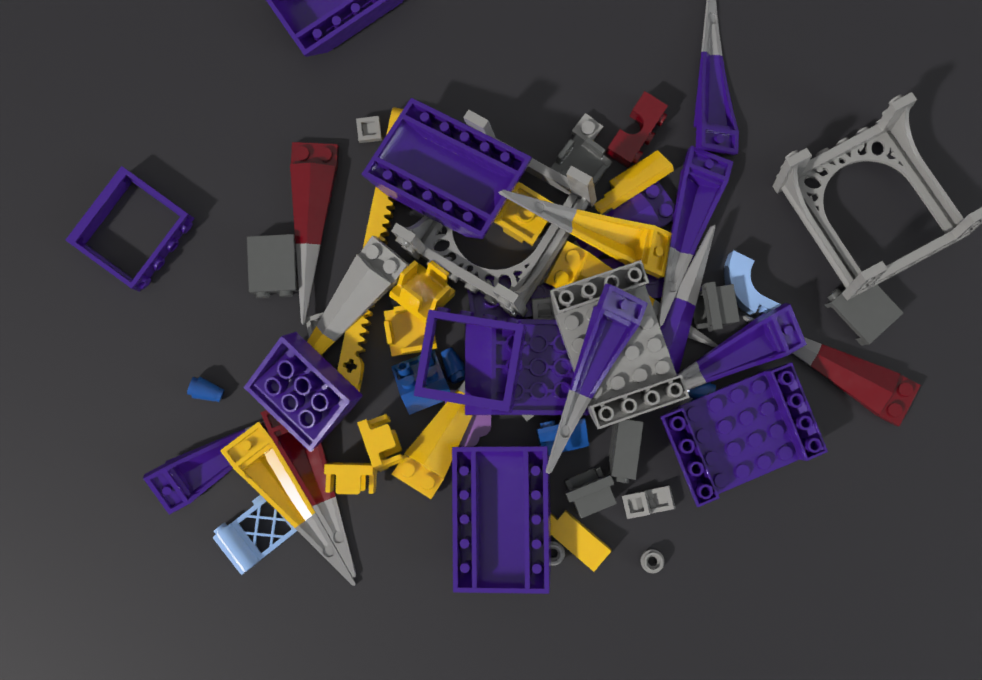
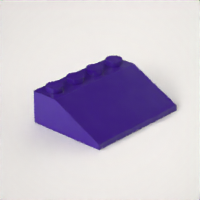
M297 332L289 333L279 338L244 386V389L309 452H312L363 396Z

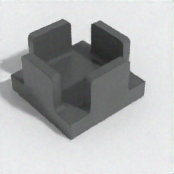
M576 134L573 140L570 139L559 153L551 169L566 176L569 168L573 166L593 177L595 186L613 161L604 155L606 150L592 139L586 137L583 140Z

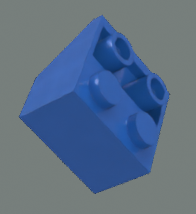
M432 350L425 388L451 392L436 352ZM421 355L391 366L400 396L409 415L443 402L414 396Z
M580 418L562 452L589 446L585 418ZM555 420L540 423L541 428L536 429L539 445L548 446L549 455L551 454L559 424H555Z

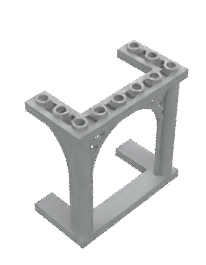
M912 92L905 96L898 95L888 103L889 107L882 112L883 116L875 123V126L871 128L866 126L860 129L855 134L856 136L850 139L848 137L841 139L831 149L824 148L811 160L812 155L807 148L800 152L795 150L785 157V161L780 167L781 170L777 174L772 186L777 194L783 191L845 286L846 289L842 294L847 301L969 236L982 224V207L963 218L920 156L913 141L909 125V111L917 101ZM880 142L883 145V153L881 155L873 154V143ZM866 147V154H858V151L861 152L863 148ZM889 151L892 152L890 155L893 156L895 159H889L887 157ZM842 159L845 161L843 164L839 162ZM872 161L886 164L906 177L945 234L887 266L881 261L861 271L829 223L824 210L823 197L828 181L840 169L856 162ZM824 170L827 171V175L821 176L820 174H818L822 173ZM807 178L816 179L819 181L820 187L810 188L805 185L804 180ZM812 195H817L818 199L813 201Z
M468 109L463 117L466 124L498 140L494 135L489 120ZM532 158L525 170L568 194L569 196L563 206L585 211L587 206L592 208L597 200L593 177L573 166L569 168L566 176ZM424 216L410 227H402L396 223L391 230L397 237L395 241L402 245L401 247L411 257L417 260L420 257L427 261V266L433 260L449 272V279L453 282L462 281L465 283L464 287L474 294L480 292L485 295L484 299L490 304L496 306L499 303L507 314L512 317L519 315L524 318L528 311L526 304L570 233L551 224L534 252L527 259L510 268L493 270L479 267L468 261L457 248L453 230L446 227V234H438L439 231L442 233L443 227L446 226L427 216ZM447 240L450 242V246L446 250H434V246L438 241ZM450 253H454L456 255V259L453 260L451 257L446 256H448ZM469 266L473 267V270L471 272L467 271V268ZM516 271H521L523 273L520 276H518L520 280L517 283V279L514 273ZM488 275L494 277V287L490 280H485ZM507 275L510 277V289L499 284L501 276Z

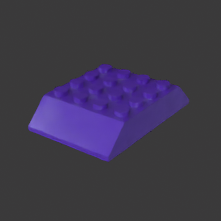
M266 0L305 57L328 53L404 1Z
M410 98L362 172V176L387 196L463 236L483 239L507 201V198L498 192L501 190L513 191L531 162L532 157Z
M548 446L452 447L453 592L550 593V474L546 473L549 460Z

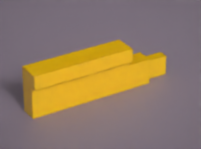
M658 150L610 180L609 183L612 190L604 194V198L594 204L595 209L600 214H603L610 208L614 210L673 172V165Z
M567 510L559 519L551 513V535L594 572L611 553L612 549Z

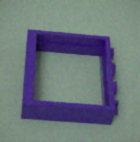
M121 166L65 241L131 289L140 292L141 289H145L151 282L150 277L153 273L164 265L165 257L168 253L177 248L178 240L183 233L185 234L191 229L192 221L195 218ZM132 182L180 216L134 279L86 244Z
M437 307L436 311L429 310L414 396L512 413L527 327L521 324V320L515 318H507L505 322L499 321L497 316L483 314V318L474 317V313L460 310L459 314L450 313L451 309ZM437 319L515 331L503 401L425 388Z

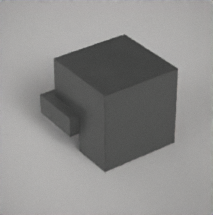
M709 282L701 286L702 291H699L693 315L695 329L708 328V332L723 329V326L740 322L734 284L716 287L715 282Z
M599 466L564 480L568 491H565V495L569 502H573L580 518L617 504L610 486L614 485L613 479L609 474L603 475Z

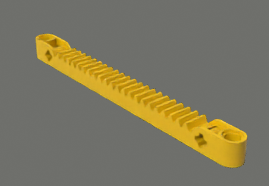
M392 108L387 134L403 111L402 108ZM375 187L363 248L372 236H377L386 245L388 244L384 237L389 236L386 228L391 227L388 219L393 218L392 212L389 210H395L392 201L397 200L387 196L377 187ZM369 310L345 332L337 369L359 392L364 374V362L359 357V353L366 350L361 347V344L367 343L363 335L369 334V331L364 328L371 325V322L366 319V317L373 316V313ZM352 360H354L353 363L357 365V368L352 369L350 373L347 364H351Z

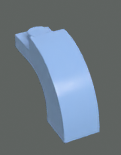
M733 250L728 254L725 262L724 280L725 285L734 284L737 306L749 315L756 313L757 309H759L761 315L763 313L767 314L781 306V304L761 295L754 288L751 281V268L755 260Z

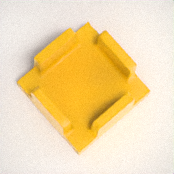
M519 181L512 191L553 203ZM507 199L494 220V223L503 228V232L523 243L525 241L531 246L539 239L549 223L547 220Z
M414 260L400 273L398 284L390 291L389 296L426 324L428 311H436L437 307H443L454 297L456 291L447 284L449 272L432 260L428 263L426 269L421 264L418 265V262Z
M397 306L393 310L384 311V325L391 356L396 357L421 352L426 324L403 306ZM435 335L432 350L438 349Z
M387 414L371 420L365 419L357 422L372 467L380 472L405 461L401 454L386 459L402 451L396 431L391 430L390 426L386 424L391 422Z
M331 462L324 464V474H326L325 492L331 493L334 491L335 474L337 494H360V491L366 490V475H369V494L376 493L378 470L374 469L371 463Z

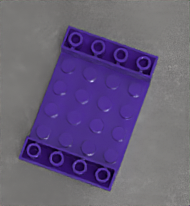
M497 319L499 321H507V319ZM519 319L521 324H524L527 328L512 413L465 405V415H562L574 371L556 320ZM465 324V395L500 401L504 400L515 331ZM587 408L582 416H590Z
M792 362L744 378L679 405L660 416L696 507L719 499L718 494L797 460L808 461L828 452Z

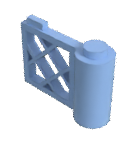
M261 495L252 501L254 506L231 524L227 525L224 522L214 530L216 534L213 537L214 541L241 575L297 532L284 517L277 518L276 509H274L273 517L260 516L261 506L267 502ZM257 510V516L251 515L254 511ZM247 517L256 518L255 531L246 532L239 523ZM259 519L273 520L271 534L258 533ZM276 520L286 521L291 530L285 535L274 534ZM248 535H254L253 541ZM257 535L271 537L269 548L262 553L256 546ZM274 537L280 538L273 544Z

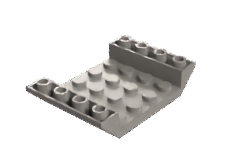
M642 260L550 290L554 316L574 372L593 308L597 306L605 284H611L648 303L640 326L612 365L587 406V410L597 429L690 398L682 375H676L645 286L649 283Z

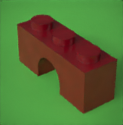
M644 91L629 116L638 122L640 132L628 134L620 129L608 146L605 154L627 168L632 162L636 164L643 154L640 151L644 143L649 145L655 136V133L652 132L656 125L661 126L666 119L667 114L664 112L668 105Z

